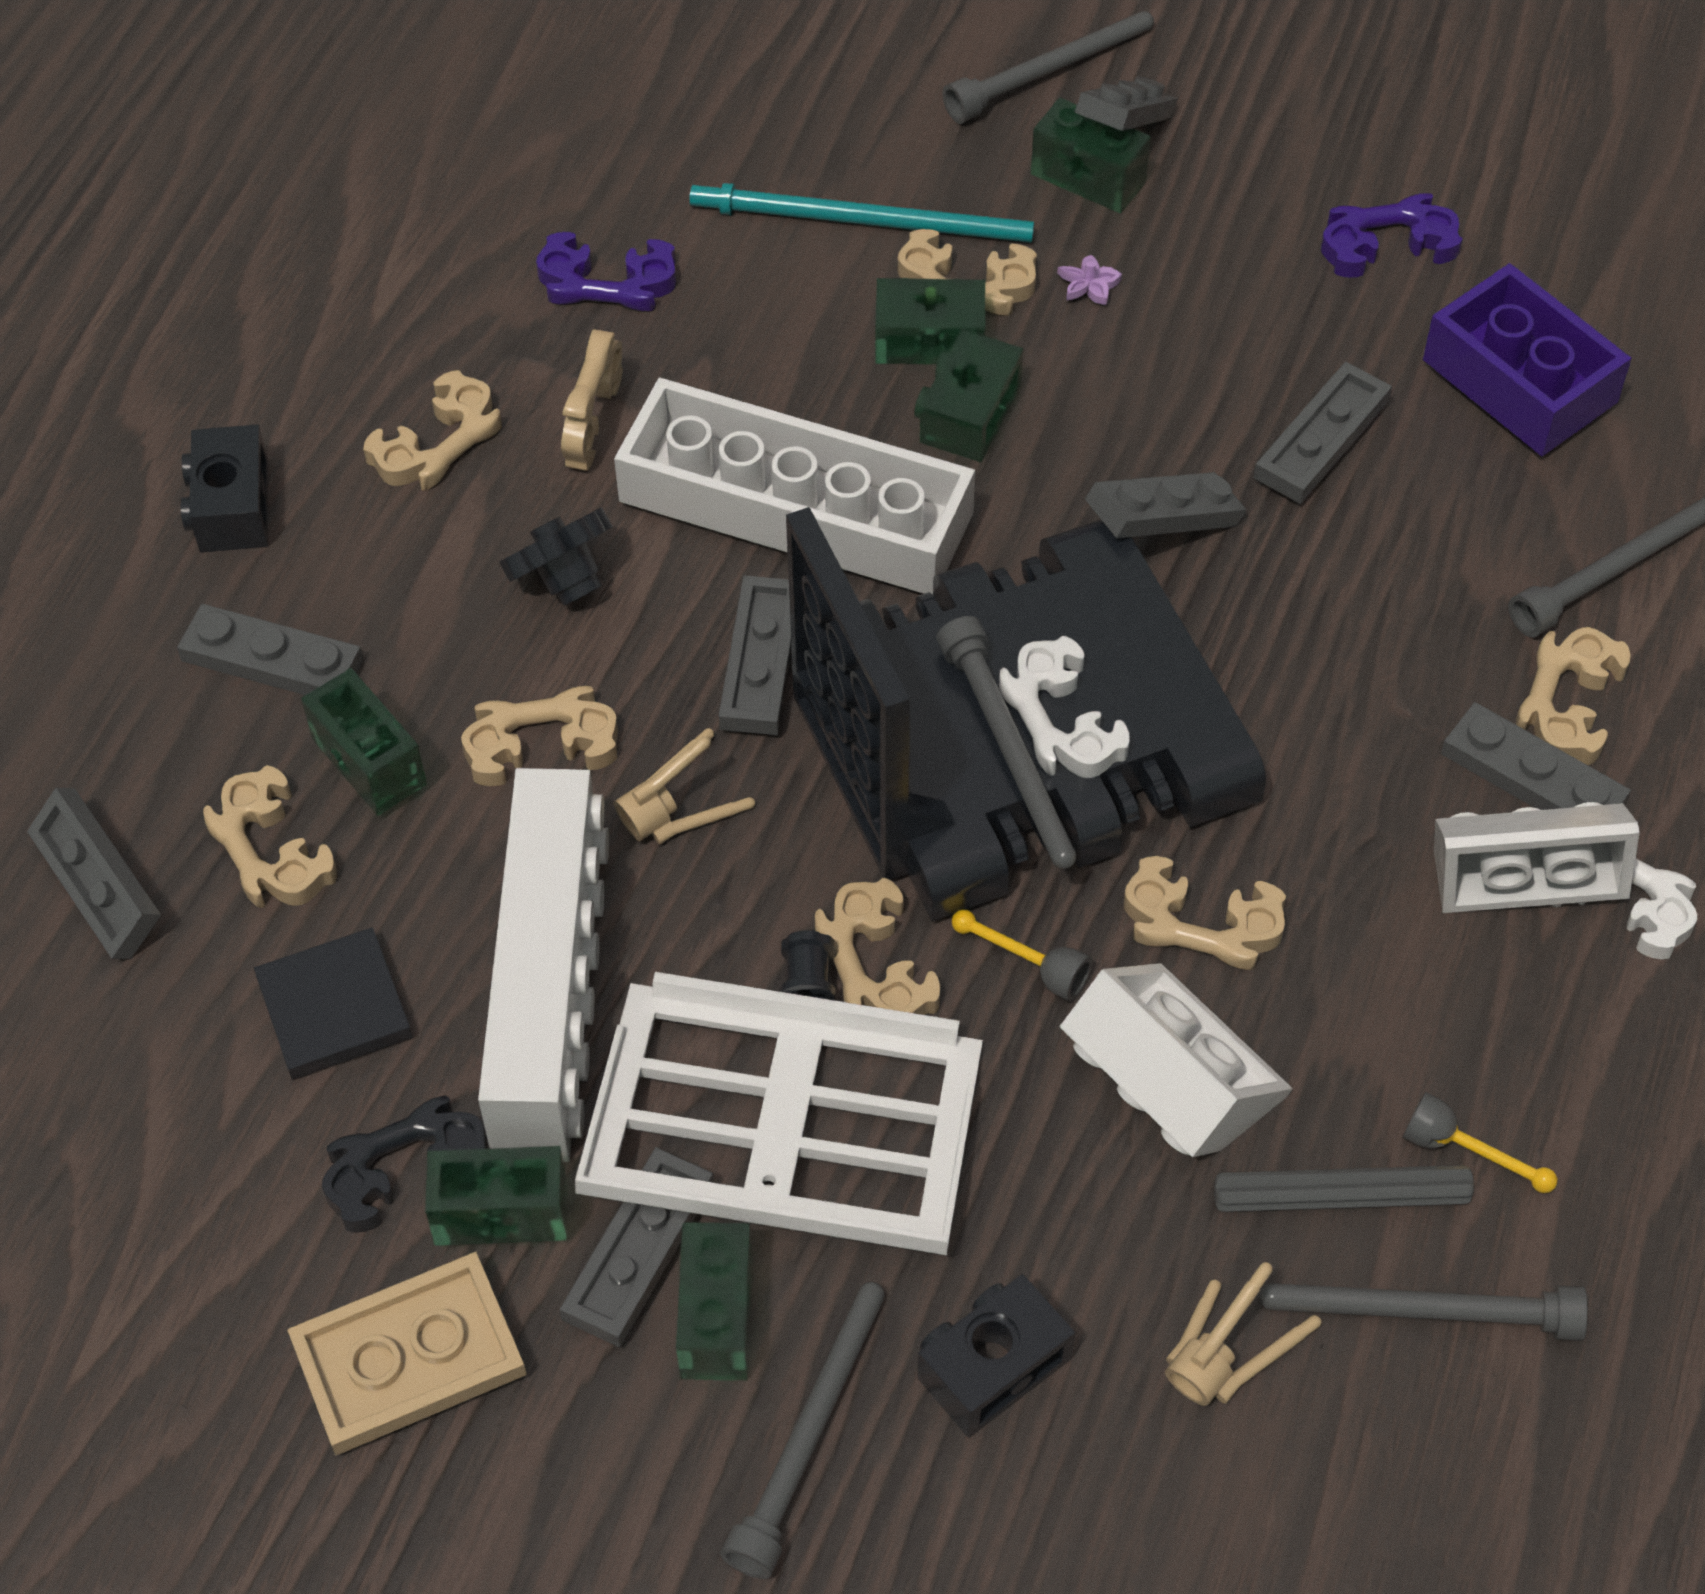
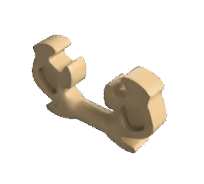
M920 229L910 232L909 241L898 253V275L906 282V297L908 299L920 302L943 299L977 305L989 313L1010 316L1013 312V303L1025 301L1034 295L1037 254L1027 246L1011 244L1009 246V259H1000L996 251L991 252L987 259L985 283L978 284L948 279L944 276L948 275L951 270L952 245L947 243L943 248L939 249V232L930 229Z
M592 330L585 361L577 383L565 403L563 416H566L561 439V452L566 461L565 467L588 471L593 463L595 450H592L594 436H598L599 433L598 417L592 416L595 396L611 399L612 395L616 396L623 372L622 343L620 340H614V332Z
M459 370L450 371L438 377L434 381L436 397L432 398L434 414L439 421L449 426L462 422L460 428L436 448L420 451L418 436L407 427L399 426L397 428L399 437L386 442L383 430L376 429L367 437L364 443L363 450L366 463L374 466L383 481L392 486L406 485L419 480L421 490L427 491L437 485L453 461L473 444L491 438L502 428L499 409L492 411L491 392L485 382L465 377Z
M1590 627L1577 629L1560 646L1555 645V632L1549 631L1540 642L1536 654L1538 669L1530 694L1520 705L1516 725L1524 730L1529 725H1534L1535 736L1584 764L1591 765L1600 757L1608 732L1605 729H1600L1592 734L1587 733V731L1592 729L1597 715L1590 708L1572 705L1564 713L1555 711L1552 701L1559 678L1567 670H1572L1577 674L1579 685L1592 690H1603L1609 676L1606 669L1612 672L1617 681L1623 680L1630 662V650L1626 642L1614 641L1606 634Z
M578 686L563 691L553 698L515 704L497 700L479 703L474 708L477 721L467 727L461 737L464 756L471 767L474 782L484 786H500L507 782L504 763L511 762L515 768L522 767L523 754L518 735L511 733L519 726L556 720L567 723L561 729L564 754L571 761L575 758V753L578 750L585 751L586 767L589 770L605 768L617 759L616 741L618 725L616 714L611 707L595 702L594 689L591 686Z
M268 765L258 772L244 773L229 778L222 788L223 814L218 815L211 806H205L203 810L205 824L210 835L226 848L240 872L243 891L258 908L265 906L262 891L264 890L285 904L299 906L308 903L323 887L335 884L337 868L331 850L326 844L319 846L315 858H309L304 838L294 839L280 847V859L276 864L271 865L259 858L245 834V825L248 822H255L260 827L266 828L279 823L286 815L281 800L271 801V799L279 797L289 800L292 796L284 774L275 767Z
M1152 856L1141 859L1138 872L1126 886L1123 903L1124 910L1135 921L1132 937L1134 941L1152 947L1175 945L1214 955L1222 962L1238 969L1253 970L1256 967L1258 953L1273 950L1281 943L1285 927L1283 909L1286 895L1273 884L1263 881L1255 882L1252 894L1253 901H1244L1240 890H1234L1230 896L1226 912V923L1234 928L1222 931L1180 922L1170 913L1181 912L1187 896L1188 879L1181 877L1176 883H1171L1167 880L1171 878L1173 861L1169 858Z
M882 878L875 883L855 882L844 885L838 891L835 899L834 921H829L824 911L818 909L815 913V931L829 935L836 941V956L833 958V961L843 983L844 1002L921 1015L935 1014L940 1005V983L935 972L929 971L924 983L919 985L912 980L914 977V962L900 961L887 967L886 979L881 983H876L865 975L853 946V938L856 933H863L871 942L884 940L895 933V918L893 916H884L882 912L890 911L897 916H901L904 910V899L898 886L889 879Z

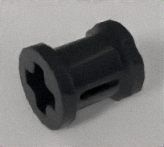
M802 930L789 934L787 938L781 941V955L787 961L786 982L781 985L779 992L835 1001V987L830 983V961L836 956V941L829 935L813 930Z

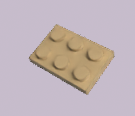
M477 1252L468 1254L287 1329L336 1456L527 1375L523 1360Z

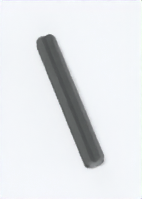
M1465 1165L1225 1172L1217 1174L1214 1181V1201L1217 1209L1222 1212L1467 1204L1471 1202L1474 1193L1473 1175L1471 1169Z

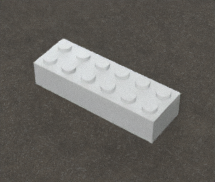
M660 377L614 458L619 502L787 552L786 514L810 507L842 569L923 594L931 592L933 595V578L935 575L947 571L974 513L975 469Z
M516 768L478 1098L492 1160L569 1162L571 1139L582 1138L584 1100L578 1099L579 1081L588 1080L590 1059L589 1043L584 1042V1025H592L594 1019L595 996L594 988L589 987L590 970H597L599 964V934L594 933L595 917H602L604 910V881L599 880L600 864L608 863L609 831L608 828H603L604 796L593 794L590 770Z

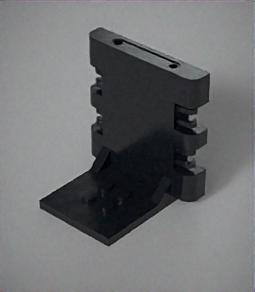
M810 507L786 514L794 700L883 878L891 880L908 874L932 922L952 915L959 910H965L1008 894L1009 872L1004 852L1012 864L1029 859L1027 843L1020 834L1021 832L1033 828L1040 843L1046 849L964 670L957 669L954 664H950L945 660L936 640L939 630L948 622L959 617L975 616L980 620L989 639L986 663L998 688L1000 670L1002 668L1008 669L1011 676L1017 679L1018 656L1024 645L1036 641H1055L1061 636L1071 638L1078 643L1084 652L1083 671L1078 673L1077 689L1071 694L1057 698L1051 696L1046 690L1038 691L1039 700L1053 726L1069 734L1074 731L1077 717L1091 711L1101 712L1100 728L1105 732L1111 733L1113 731L1116 720L1123 721L1128 729L1130 741L1126 761L1115 762L1099 776L1084 778L1068 770L1056 759L1055 775L1052 776L1048 775L1040 766L1035 756L1033 738L1019 712L1004 699L1075 850V863L1078 868L1120 853L1122 839L1120 821L1123 824H1127L1140 819L1138 803L1134 795H1132V792L1137 790H1144L1150 803L1158 812L1174 807V800L1189 828L1263 800L1266 775L1259 751L1132 537L1116 538L1100 519L1044 538L1040 541L1039 558L1033 556L1021 561L1022 574L1026 583L1017 587L1004 567L992 570L987 575L978 562L935 575L933 578V595L931 592L915 598L920 620L909 623L901 607L898 604H893L882 609L884 624L870 599L858 600ZM1064 668V670L1066 671H1073L1071 669Z

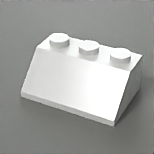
M1597 802L1582 803L1572 808L1548 810L1526 807L1511 813L1488 815L1465 812L1453 815L1450 818L1435 819L1434 855L1442 913L1629 899L1639 840L1638 822L1623 803L1603 805Z
M1161 963L1102 969L1060 1025V1028L1075 1042L1073 1047L1076 1053L1092 1066L1102 1068L1118 1084L1117 1091L1119 1095L1134 1108L1146 1111L1162 1127L1161 1134L1166 1142L1177 1151L1191 1157L1222 1151L1282 1102L1293 1090L1286 1081Z

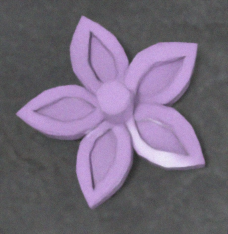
M1092 255L1082 260L1081 269L1061 266L1058 267L1057 271L1060 277L1071 282L1067 288L1066 301L1087 293L1093 302L1103 305L1107 304L1109 289L1118 285L1122 278V274L1111 267L1103 266L1099 268L1097 260Z

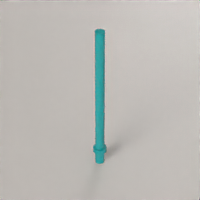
M723 183L722 188L692 185L690 190V206L720 209L721 215L731 216L732 210L908 230L930 229L945 234L1032 243L1034 234L1033 221L735 189V184Z

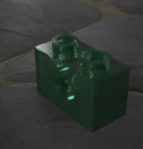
M1059 97L1033 128L1031 174L1121 214L1146 183L1151 136L1133 128L1121 131L1075 113L1077 104Z
M877 278L875 363L984 365L985 280Z
M962 329L952 349L944 348L941 352L935 370L936 379L931 388L924 386L918 395L914 417L920 419V443L982 462L1022 385L1024 348Z
M349 668L301 698L313 741L377 816L427 785L417 742L352 668Z
M560 1146L428 1151L425 1213L435 1246L566 1240L567 1178Z
M683 1222L676 1337L680 1380H748L752 1247L749 1223Z

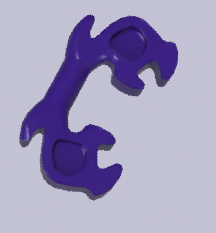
M1422 193L1388 205L1369 208L1347 205L1331 208L1328 224L1323 233L1321 252L1334 266V273L1336 275L1352 278L1364 275L1366 261L1374 264L1376 261L1378 240L1375 234L1371 231H1366L1367 229L1398 224L1411 227L1408 239L1411 252L1418 257L1424 248L1435 250L1433 257L1435 264H1443L1456 259L1460 253L1463 239L1458 234L1459 218L1457 214L1451 209L1431 205L1433 195L1431 193Z
M558 232L547 236V245L541 250L536 259L539 281L547 288L548 301L554 304H572L585 300L619 303L637 311H654V298L671 293L676 286L675 247L666 241L658 239L647 240L648 254L637 255L635 248L629 249L625 258L627 279L621 282L583 278L588 276L591 271L590 248L588 244H584L581 249L577 250L576 234L572 232Z

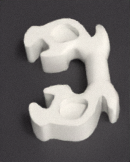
M1061 636L1055 641H1036L1024 645L1018 656L1017 679L1011 676L1008 669L1002 668L999 676V690L1007 703L1019 712L1033 738L1035 756L1040 766L1048 775H1055L1057 759L1074 774L1084 778H1093L1102 774L1115 762L1126 761L1130 741L1129 732L1121 720H1116L1111 733L1100 728L1101 712L1091 711L1077 717L1074 731L1069 734L1053 726L1039 700L1038 691L1046 690L1055 698L1071 694L1077 689L1078 673L1083 671L1084 652L1078 643L1066 636ZM1064 668H1068L1073 671H1066L1064 670Z
M1635 859L1632 884L1644 889L1651 900L1641 898L1634 905L1626 928L1629 931H1634L1637 927H1642L1647 931L1641 934L1636 946L1640 953L1651 958L1669 959L1673 949L1690 937L1697 922L1696 909L1690 902L1696 888V883L1680 873L1655 869ZM1579 902L1578 904L1583 905L1586 902ZM1554 904L1552 906L1560 907L1562 904Z

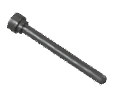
M1142 11L983 81L978 79L970 80L966 77L945 85L942 95L945 108L956 123L962 124L980 116L982 109L987 107L989 100L1150 30L1154 24V18L1149 12Z
M1705 497L1551 588L1548 586H1530L1513 596L1509 601L1508 609L1515 626L1528 637H1537L1554 627L1558 622V617L1562 614L1564 606L1704 524Z
M963 616L954 619L944 625L936 636L944 658L948 663L954 664L957 669L964 670L1053 864L1061 869L1069 868L1076 860L1075 850L986 663L988 656L987 648L989 646L988 636L977 617Z
M867 1282L860 1287L753 1516H746L741 1525L732 1526L725 1540L720 1556L728 1565L741 1573L758 1579H768L772 1575L782 1553V1547L779 1544L782 1535L777 1528L883 1303L884 1290L876 1282Z
M1277 1283L1265 1285L1259 1294L1261 1304L1269 1310L1540 1325L1541 1332H1553L1554 1339L1583 1341L1587 1328V1295L1585 1287L1556 1285L1554 1292L1542 1291L1540 1298Z

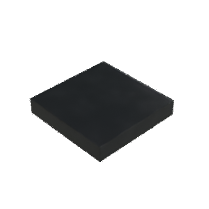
M373 927L254 967L292 1080L413 1038Z

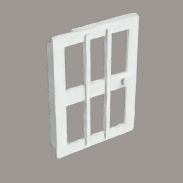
M655 972L653 987L630 984L621 1021L615 1031L576 1175L575 1193L947 1255L983 1040L958 1036L960 1022L958 1020ZM655 1018L777 1038L769 1078L645 1058ZM829 1046L946 1065L939 1106L814 1085L821 1047ZM639 1077L764 1097L757 1129L631 1109ZM809 1105L935 1125L930 1158L802 1137ZM626 1128L752 1149L744 1188L616 1167ZM798 1156L926 1177L920 1215L917 1217L791 1196L790 1193ZM765 1181H772L774 1185H764L763 1183Z

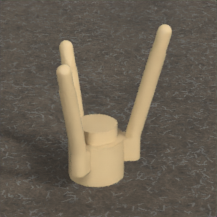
M705 729L645 782L613 802L622 823L639 842L652 834L656 842L661 845L678 833L754 808L755 800L748 797L674 821L670 820V815L677 811V806L665 785L709 748L711 739L714 737L712 729Z
M1264 1262L1259 1266L1210 1334L1203 1333L1198 1339L1221 1290V1283L1218 1280H1211L1181 1340L1166 1358L1170 1364L1165 1370L1166 1377L1179 1392L1191 1401L1207 1406L1216 1397L1219 1401L1226 1404L1242 1384L1320 1327L1322 1321L1319 1316L1313 1315L1232 1373L1230 1365L1234 1362L1235 1356L1223 1342L1272 1273L1271 1264Z

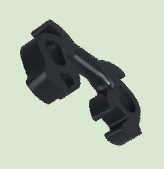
M445 1095L426 1101L408 1117L376 1131L347 1135L331 1142L327 1146V1152L330 1161L334 1164L323 1177L322 1189L328 1205L335 1213L342 1217L346 1231L354 1233L366 1232L381 1225L382 1222L378 1209L370 1205L377 1199H382L388 1205L394 1202L393 1192L384 1171L378 1168L369 1170V1168L380 1156L417 1140L435 1142L429 1146L427 1151L431 1168L440 1181L444 1182L447 1180V1170L451 1167H462L460 1176L464 1187H471L483 1181L491 1173L494 1166L491 1154L487 1151L486 1135L480 1118L467 1112H452L450 1099Z

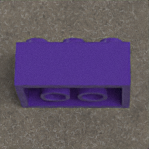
M1511 263L1432 315L1423 361L1540 456L1547 454L1618 403L1632 360L1629 355Z

